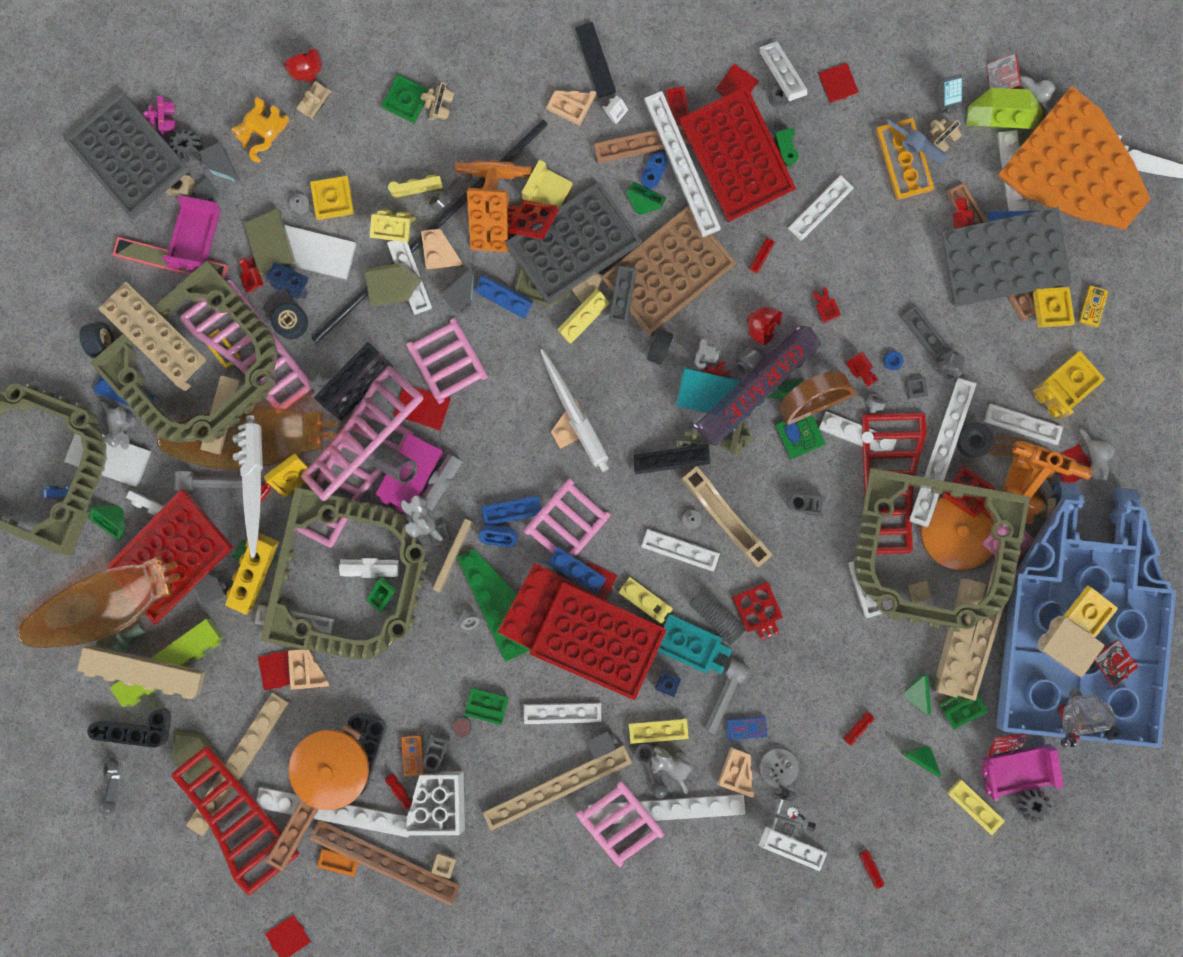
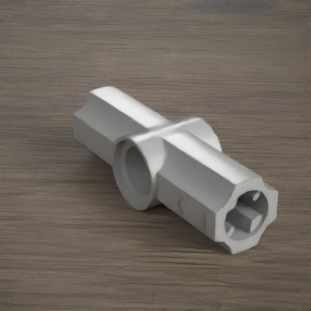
M451 454L447 455L439 470L434 472L428 482L429 486L421 497L428 499L425 506L431 511L434 510L442 495L446 494V489L449 484L452 485L454 476L462 466L463 462Z

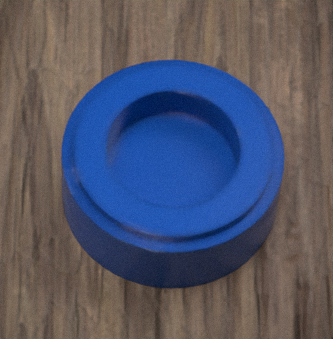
M896 351L887 353L883 359L884 366L891 371L899 369L903 364L902 355Z

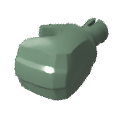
M138 622L126 631L119 628L115 632L108 633L101 637L94 646L126 653L133 647L132 640L145 633L146 630Z

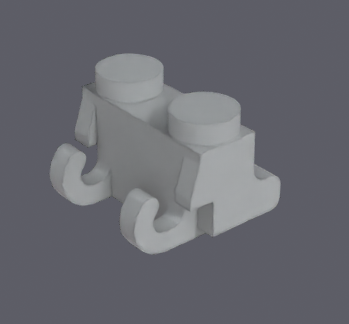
M702 339L695 354L694 369L703 371L706 364H716L720 349L707 346V340Z

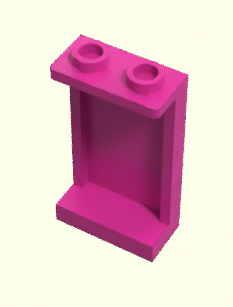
M180 195L178 203L181 208L168 254L167 256L163 255L162 259L171 269L178 270L183 268L193 273L204 262L208 261L221 209L217 202Z
M409 433L398 452L416 462L417 472L415 477L408 483H401L386 474L376 492V495L380 496L379 501L387 505L390 502L397 505L396 510L404 514L406 513L401 507L402 500L411 502L412 497L420 496L438 460L444 454L442 450ZM412 463V469H411L410 473L408 474V476L411 474V472H412V470H413V463Z
M1051 744L982 758L981 772L986 779L984 789L986 795L990 796L994 801L999 800L998 796L1048 785H1052L1056 789L1064 787L1058 750Z

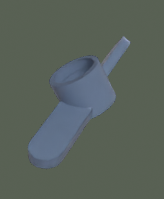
M889 118L886 120L889 125L906 136L902 145L908 152L916 155L921 150L938 163H944L947 160V154L929 142L921 132L917 130L909 132Z

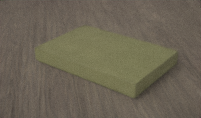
M275 209L244 223L260 275L269 273L274 262L283 266L296 262L280 210Z

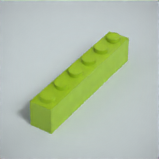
M211 618L205 619L151 659L189 667L188 663L193 659L197 661L205 655L204 651L208 648L212 650L221 644L220 640L224 636ZM118 681L110 687V690L122 707L128 705L133 707L141 701L140 697L145 693L148 696L157 690L155 688L154 690H146L142 688V685L138 684L134 686L122 684L123 681Z

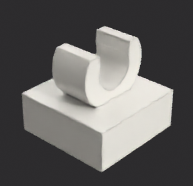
M618 96L614 99L610 98V104L607 107H602L610 120L615 124L628 111L622 98Z

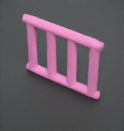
M456 318L450 320V324L415 343L409 342L406 344L438 404L444 402V398L473 382L488 378L486 371ZM453 330L455 331L459 340L424 359L421 358L417 351L418 349ZM463 346L468 356L433 375L430 374L426 367L427 365ZM472 362L477 371L476 373L441 392L439 391L435 383L436 381Z
M569 478L523 532L527 535H532L553 554L557 547L535 529L544 520L574 546L568 554L575 558L611 514L606 511L603 512L573 485L574 482ZM567 491L599 517L592 527L561 500ZM555 505L586 531L579 541L548 514Z
M622 781L617 784L616 789L583 812L580 810L576 813L581 823L618 867H621L624 864L623 861L657 837L662 838L665 835L659 825ZM621 794L629 801L627 804L596 826L588 819ZM635 808L641 817L608 840L602 836L601 831ZM647 823L652 831L618 855L612 846Z

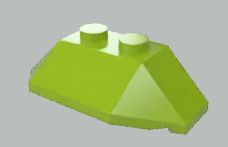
M990 88L968 106L966 126L1036 129L1042 121L1044 110L1028 89Z

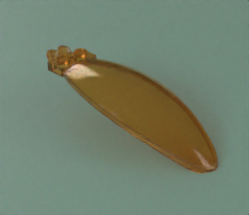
M254 407L251 412L241 416L240 421L236 425L228 428L221 455L200 450L202 442L199 440L178 443L158 437L157 446L169 456L192 464L215 469L240 470L242 465H239V461L233 459V454L242 451V447L238 446V442L235 443L232 437L241 432L238 430V426L246 424V416L252 415L254 416V424L261 426L263 467H268L284 462L293 454L299 455L302 452L323 450V439L336 438V432H323V427H335L336 421H323V412L321 411L299 413L282 408ZM190 418V419H187V420H184V421H181V422H178V423H179V424H187V423H188L191 419H193V418ZM206 428L203 429L202 436H204Z
M155 557L142 565L116 567L86 577L62 590L30 613L19 625L18 639L26 646L50 648L82 645L112 636L138 620L155 601H159L172 594L169 583L175 582L181 577L178 573L167 576L166 572L175 569L177 563L170 562L164 565L162 557Z

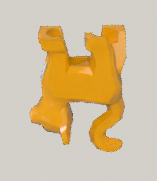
M256 97L254 100L255 107L246 114L241 124L232 127V133L242 143L244 148L247 147L253 132L264 139L263 144L255 145L249 151V158L253 162L259 163L261 159L256 153L267 150L278 134L285 129L290 119L287 115L279 116L280 110L273 105L270 108V116L268 118L263 116L266 110L264 100Z

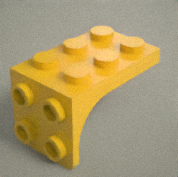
M1078 351L1039 384L1033 392L1035 393V398L1048 408V413L1052 417L1060 419L1073 413L1072 408L1100 385L1105 378L1085 355Z

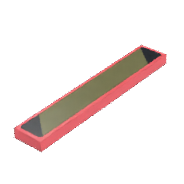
M120 237L117 238L113 252L115 257L189 276L192 274L183 268L178 270L169 268L162 259L163 255L167 256L168 254L166 249ZM208 260L225 279L228 266Z

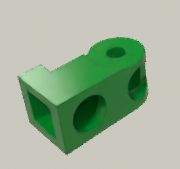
M794 128L775 132L773 136L775 145L786 167L794 166L799 157L792 143V139L796 135Z

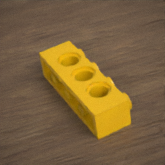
M258 532L256 553L259 554L260 559H257L256 557H251L247 540L245 547H247L246 552L242 554L239 560V570L234 573L232 581H234L233 586L226 593L225 598H227L225 606L245 615L253 610L279 541ZM248 569L253 572V576L249 575ZM241 586L246 589L247 593L242 591Z

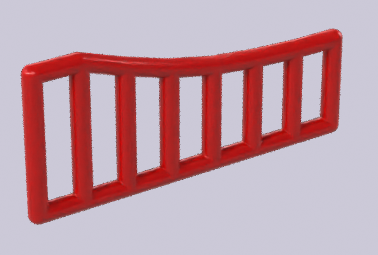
M924 412L870 413L861 416L862 434L870 432L869 421L918 420L919 431L871 432L874 437L873 440L918 439L915 450L870 451V443L863 442L864 496L871 469V459L912 458L910 469L884 471L916 476L927 435L926 414ZM908 485L906 493L900 495L905 496V508H894L893 513L890 515H904V527H881L879 535L904 534L905 546L877 547L876 554L912 553V522L909 519L912 513L914 486ZM878 508L880 513H888V508Z
M209 746L203 747L172 772V779L185 792L209 825L219 843L233 880L246 895L254 893L281 871L273 866L250 886L243 879L246 873L270 855L282 831ZM206 756L213 765L188 784L181 775ZM219 771L226 780L203 799H200L194 790ZM232 786L239 795L212 816L206 806ZM242 801H245L251 810L222 833L217 822ZM257 815L264 824L230 851L226 840ZM270 830L277 839L238 870L234 858ZM297 849L295 850L288 864L299 856V851Z

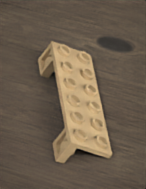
M125 282L98 309L179 388L187 391L191 387L187 380L206 362V358L132 286Z

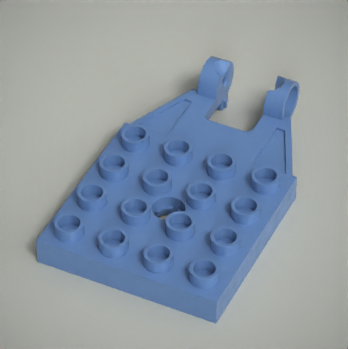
M1057 481L1052 487L1054 495L1050 496V498H1056V507L1049 513L1015 574L1013 590L1008 601L996 728L1005 732L1063 738L1066 737V725H1063L1057 708L1060 704L1077 705L1085 720L1087 713L1082 708L1087 709L1089 713L1095 714L1098 717L1097 723H1090L1087 720L1083 723L1084 731L1089 730V732L1079 733L1078 735L1081 740L1161 748L1176 590H1172L1169 581H1164L1157 560L1160 552L1156 540L1151 534V525L1145 507H1140L1141 500L1137 490L1119 487L1114 489L1111 496L1115 502V508L1109 515L1111 522L1116 524L1114 544L1080 540L1079 532H1076L1078 508H1082L1083 503H1085L1083 494H1079V488L1076 483ZM1087 585L1118 608L1095 638L1103 643L1104 647H1108L1116 639H1119L1138 665V668L1128 675V679H1123L1115 687H1112L1095 662L1081 678L1072 674L1036 648L1039 638L1049 630L1050 622L1058 617V615L1063 617ZM1078 695L1081 701L1073 702L1070 696ZM1106 712H1111L1115 727L1121 730L1122 735L1120 738L1108 740L1105 737V732L1109 729ZM1107 727V729H1101L1096 731L1093 730L1097 728Z

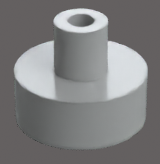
M296 194L290 200V207L295 213L303 214L308 211L310 202L305 195Z
M869 394L866 400V404L870 407L868 410L870 413L883 410L887 403L885 398L877 394Z
M689 510L684 513L682 523L687 529H696L701 524V515L697 511Z
M464 610L459 617V623L463 630H471L479 624V618L475 612Z

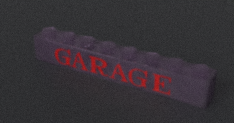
M798 326L694 425L706 443L714 446L722 443L725 437L734 431L743 419L748 418L751 412L757 406H760L769 394L775 392L783 381L790 378L791 373L795 369L801 367L809 356L816 353L817 348L822 344L810 326Z

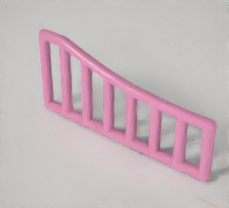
M227 280L230 286L239 294L243 301L262 320V318L258 315L255 309L247 301V299L240 292V290L233 283V281ZM197 302L180 315L181 322L193 336L225 356L246 376L248 367L256 362V352L243 362L234 354L251 342L250 337L246 335L228 350L219 344L222 339L240 327L236 321L213 338L202 333L227 314V312H215L196 327L189 318L208 305L206 302ZM271 331L275 339L277 351L281 355L276 359L275 370L285 362L293 370L278 381L266 397L275 411L282 413L312 390V388L308 385L311 382L310 379ZM266 376L260 379V384H263L262 380L266 378ZM298 377L304 386L280 404L273 395Z
M387 366L373 380L363 399L342 430L301 474V478L322 501H326L421 403L423 396L393 367ZM389 375L413 397L407 406L400 402L382 384ZM376 390L400 411L393 420L371 400ZM366 407L386 425L379 435L361 417ZM356 423L373 440L366 448L349 433ZM343 439L359 453L352 463L337 448ZM331 454L346 468L338 477L324 463ZM318 468L332 482L325 491L311 477Z
M359 404L355 406L350 417L353 415L354 411L356 410ZM365 408L362 413L363 415L385 425L370 409ZM355 424L351 429L371 440L358 424ZM400 424L394 429L404 435L400 444L397 445L387 439L383 441V443L396 451L400 450L408 433L413 435L410 429ZM345 439L337 447L340 451L344 447L359 455ZM333 454L325 462L330 469L333 464L346 469ZM357 468L353 474L365 479L361 487L357 489L343 482L339 488L354 495L351 500L360 501L365 492L383 471L377 468L370 474ZM322 471L315 481L320 487H322L324 481L332 483ZM324 515L327 520L331 519L328 516ZM340 517L338 522L326 524L334 528L329 538L309 528H297V531L331 548L334 546L348 519Z

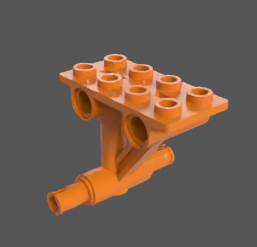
M495 159L490 161L475 160L473 163L456 161V174H472L474 177L485 178V184L482 189L468 188L467 190L470 249L508 252L505 242L509 239V223L507 221L509 195L506 190L497 189L499 179L512 180L515 177L530 178L532 166H518L513 162H501Z
M1016 441L1014 444L1016 448H1012V453L1015 454L1002 492L1030 496L1026 524L1030 525L1033 523L1035 515H1038L1044 506V499L1040 498L1037 489L1045 479L1052 478L1055 471L1068 476L1073 474L1089 480L1092 476L1089 472L1093 473V468L1078 464L1075 459L1038 445L1035 446L1025 441Z

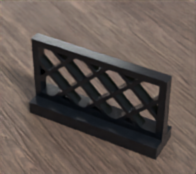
M367 342L313 398L324 409L342 421L363 399L373 380L387 366H394Z

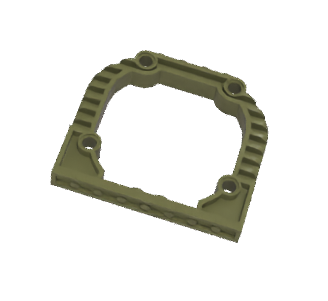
M206 261L153 308L164 319H167L171 312L187 298L193 302H206L217 313L227 312L245 331L254 344L256 363L246 372V384L209 417L204 415L196 416L187 424H179L170 420L143 390L144 376L135 369L136 352L132 348L135 344L124 333L90 362L117 395L124 399L154 434L171 442L184 443L199 440L203 443H211L215 439H220L230 426L232 427L240 421L241 416L251 412L259 400H264L275 386V378L272 374L276 367L277 348L271 331L220 273ZM222 298L221 303L216 305V301ZM134 375V379L129 382V377ZM266 376V382L260 384V379ZM207 428V434L202 436L203 429Z
M15 383L10 384L5 391H0V416L9 409L25 412L35 407L65 419L66 426L71 432L80 435L83 452L63 503H56L52 506L50 510L51 517L42 523L34 525L31 531L18 526V521L9 518L7 520L1 519L3 515L0 514V529L57 553L72 556L90 513L86 510L91 503L96 486L100 482L102 472H104L107 460V445L101 430L97 427L98 417L94 413L86 411L87 406L75 403L73 406L70 404L71 400L61 396L55 399L53 398V393L45 390L42 393L37 392L38 388L30 384H26L25 387Z
M871 468L854 556V572L858 584L865 594L876 602L877 610L888 615V619L900 621V617L907 618L908 623L919 625L920 621L928 622L929 627L940 628V625L948 626L947 630L960 632V629L973 628L977 621L985 620L998 613L1011 596L1030 496ZM908 485L931 489V492L936 494L949 492L951 493L950 496L958 498L966 495L985 499L984 507L994 521L990 534L995 540H998L991 585L987 595L977 605L960 604L952 610L906 602L902 600L901 595L897 591L880 585L875 574V555L882 519L888 518L893 513L894 505L892 502L900 495L906 493ZM880 504L887 505L888 513H880L878 506ZM999 525H1002L1006 528V534L1004 536L1000 535L997 532V528ZM883 599L891 601L892 606L890 609L885 610L882 608L881 602ZM963 614H967L971 618L968 625H964L961 622Z
M295 487L260 641L362 660L383 653L396 639L404 638L408 634L409 628L414 627L416 617L412 615L414 608L417 609L420 598L417 597L418 589L422 590L423 587L422 570L426 571L428 560L425 559V548L418 544L417 537H411L405 530V526L409 521L391 508L333 495L326 501H322L314 491ZM327 509H331L334 513L333 518L327 520L324 516ZM341 517L379 525L391 530L402 542L400 558L406 569L396 614L391 615L385 620L381 634L369 639H355L315 630L310 619H298L288 604L280 603L285 581H288L290 577L289 562L293 561L295 551L292 549L297 528L305 529L319 520L324 524H333ZM413 548H419L421 551V556L418 559L411 556ZM300 623H304L307 626L305 634L301 633L298 629ZM395 624H401L404 627L402 634H397L394 631Z

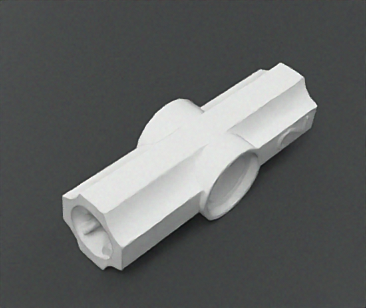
M361 558V560L340 559L339 572L340 576H361V578H378V576L399 577L400 564L399 560H379L376 558Z

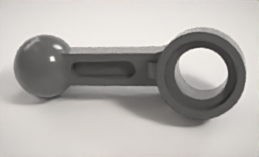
M458 173L457 178L445 193L439 191L431 198L429 206L433 210H441L447 201L449 203L452 201L464 183L471 180L472 174Z
M641 744L635 751L636 759L646 765L654 785L652 788L653 795L656 798H664L668 792L667 786L661 783L658 774L653 773V769H651V758L655 756L654 749L649 744ZM642 748L650 750L651 755L648 759L640 757L639 752Z
M107 758L103 768V776L108 778L104 801L99 805V811L103 815H111L116 808L114 798L120 775H116L119 762L115 758Z

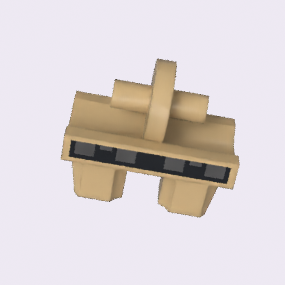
M315 81L309 91L305 92V97L296 109L314 120L332 92Z
M441 82L440 86H437L435 95H433L434 90L429 89L428 94L423 93L421 99L425 101V108L430 109L432 104L428 118L430 120H435L436 118L446 120L448 118L450 109L441 106L442 101L451 103L454 92L447 89V84Z
M942 119L940 122L933 120L930 124L932 130L929 132L932 137L928 141L945 152L949 148L945 141L947 137L951 142H954L962 136L958 128L961 123L959 120L954 122H946L945 119Z

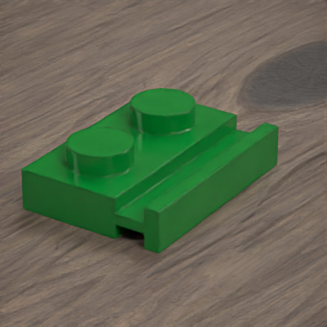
M472 687L464 716L502 725L509 697Z
M978 694L975 701L957 695V698L953 697L939 704L953 731L989 712Z

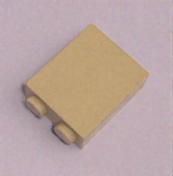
M1058 615V617L1050 622V628L1046 634L1039 638L1036 648L1072 674L1082 678L1105 645L1066 617Z

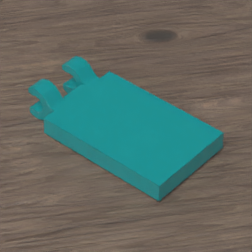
M684 368L675 406L732 418L731 412L734 413L735 411L731 406L735 403L740 413L747 415L746 409L742 406H737L739 395L750 397L751 395L745 392H751L752 389L739 387L738 380Z
M669 614L663 627L667 631L658 652L707 674L709 669L722 674L725 667L715 663L719 652L730 656L732 649L720 644L722 638Z

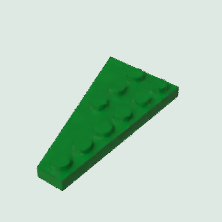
M475 549L458 556L457 559L505 662L530 651L531 649L497 632L517 593Z

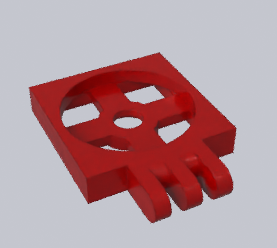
M524 200L520 207L509 206L507 211V221L510 225L508 227L511 234L544 239L559 211L557 205ZM542 210L549 213L547 217L540 216ZM537 217L536 220L530 221V218ZM520 220L526 221L524 228L519 227ZM535 224H543L540 230H532Z
M964 466L961 467L951 482L974 487L980 485L981 488L991 490L996 488ZM969 478L972 481L970 484H965L959 479ZM945 492L942 496L973 518H976L980 512L988 518H992L984 507L985 499L963 495L959 500L956 497L950 496L951 493ZM969 499H974L980 505L971 508L967 505Z
M768 582L732 597L743 624L747 627V632L756 629L761 641L765 640L763 634L765 631L768 638L772 637L770 632L772 628L775 635L779 634L775 621L783 618ZM755 591H763L770 598L763 601L759 600ZM748 595L751 604L749 607L742 609L741 602L744 596ZM759 603L761 605L760 611L754 609L755 604ZM774 605V612L771 618L767 620L764 613L765 609ZM755 614L760 623L753 624L747 621L746 616Z

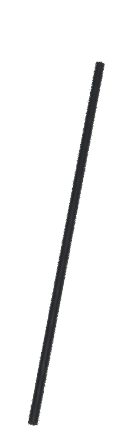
M542 120L499 161L510 162L548 126L547 122ZM480 178L471 188L481 189L485 184V178ZM467 192L426 230L439 229L468 201ZM422 234L409 245L411 253L423 244ZM367 286L311 338L316 344L369 295Z

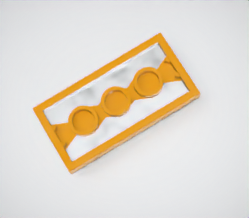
M913 118L896 122L909 132L917 130ZM887 124L877 127V137L896 200L933 191L934 185L924 152L920 150L916 155L908 152L902 145L906 136L891 125Z

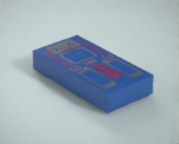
M765 717L726 720L728 740L767 737Z

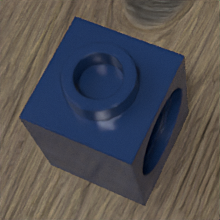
M662 670L655 689L675 697L681 678Z

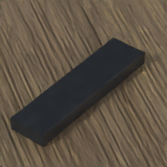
M593 22L575 27L598 99L616 93Z
M709 444L634 454L635 474L711 464Z

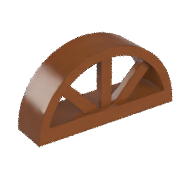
M837 371L822 373L802 382L790 391L781 402L779 412L786 425H790L856 396V391L844 373Z

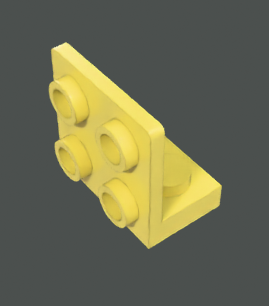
M539 160L521 192L522 199L557 205L559 208L562 206L573 183L548 170L546 163Z
M377 210V213L371 215L370 238L409 242L411 222L416 220V217H412L409 212L392 214V210Z

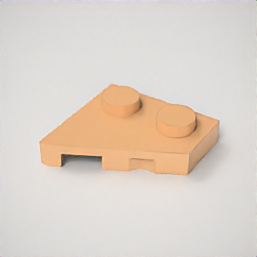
M441 229L421 231L426 269L463 265Z
M566 411L551 431L560 449L579 439L569 423L571 420Z

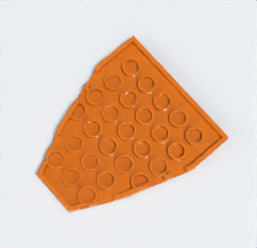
M1073 86L1065 92L997 174L1001 180L1028 201L1041 203L1047 208L1059 207L1060 213L1078 220L1100 223L1103 226H1113L1120 230H1125L1151 200L1132 157L1103 111Z

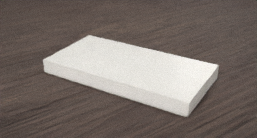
M285 225L296 262L288 266L347 280L356 248L355 242Z
M74 434L64 461L79 467L83 452L80 435ZM106 443L107 460L104 472L101 475L138 487L151 451L129 444L127 449H123L120 444L113 448Z

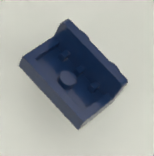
M277 262L273 263L266 277L271 283V287L278 291H282V289L289 291L288 295L295 299H299V297L305 299L308 292L304 288L309 278Z

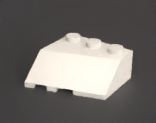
M443 771L420 775L402 835H460L465 831L463 771Z

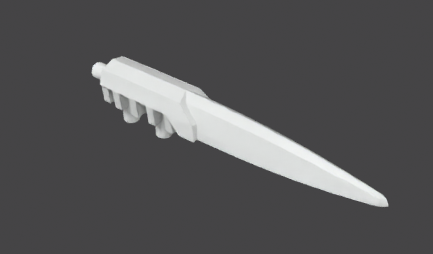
M1134 149L1128 152L1138 171L1183 178L1182 164Z
M541 349L543 361L555 390L571 420L569 423L572 429L578 435L593 466H599L602 472L607 471L609 467L606 462L609 457L587 415L582 413L559 371L546 352Z
M249 415L246 416V424L238 426V430L241 432L233 435L232 439L235 443L238 442V446L242 447V451L233 454V459L239 461V465H242L240 474L242 476L245 524L250 555L253 558L256 555L259 530L263 461L261 426L254 424V416Z

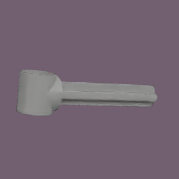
M175 471L174 491L185 489L192 492L195 488L243 489L242 477L195 476L193 472Z
M734 659L730 660V667L725 671V676L728 678L705 727V730L712 734L716 733L738 682L743 683L750 669L749 666Z

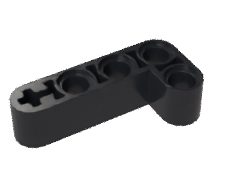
M158 709L151 712L147 726L98 721L88 727L87 734L89 738L96 741L156 748L168 741L171 713L167 709ZM159 713L163 715L162 723L157 720ZM97 728L99 730H107V732L100 733V731H97ZM117 728L122 732L121 737L116 735ZM136 731L141 733L140 740L135 737ZM155 733L160 735V742L155 741Z
M357 713L349 718L348 726L364 735L361 746L368 758L369 775L367 783L360 793L362 794L369 786L387 726L382 719ZM356 717L362 720V727L354 725ZM374 723L381 726L380 733L373 731L372 725ZM368 742L375 745L374 752L367 750L366 744Z

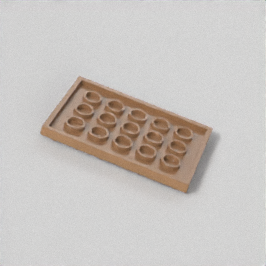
M687 206L601 276V279L614 293L618 265L637 268L629 313L650 336L737 263L712 234L702 238L691 209Z

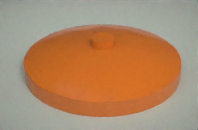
M942 497L937 500L929 526H921V540L928 555L939 565L953 570L972 569L984 563L992 555L983 545V542L990 535V529L994 521L981 512L976 518H973ZM969 499L967 505L974 508L978 507L980 503L974 499Z
M334 729L320 730L308 735L294 749L289 762V779L297 796L306 804L322 810L339 809L353 802L363 791L369 775L368 758L361 744L348 733Z

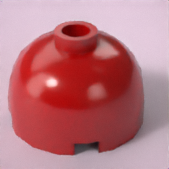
M317 48L308 50V54L301 53L283 63L285 70L291 78L296 81L305 80L306 83L317 79L316 75L322 69V59Z
M763 306L751 312L746 321L750 337L762 345H768L775 335L772 333L776 324L779 326L781 324L782 312L769 306Z

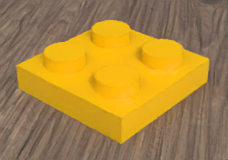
M348 176L310 182L317 220L355 214Z
M1070 287L1039 288L1033 291L1038 328L1071 326L1075 324Z
M293 454L263 477L269 485L286 498L295 491V487L300 488L306 483L301 478V474L309 466L296 454Z
M1087 585L1063 617H1066L1095 638L1118 608Z

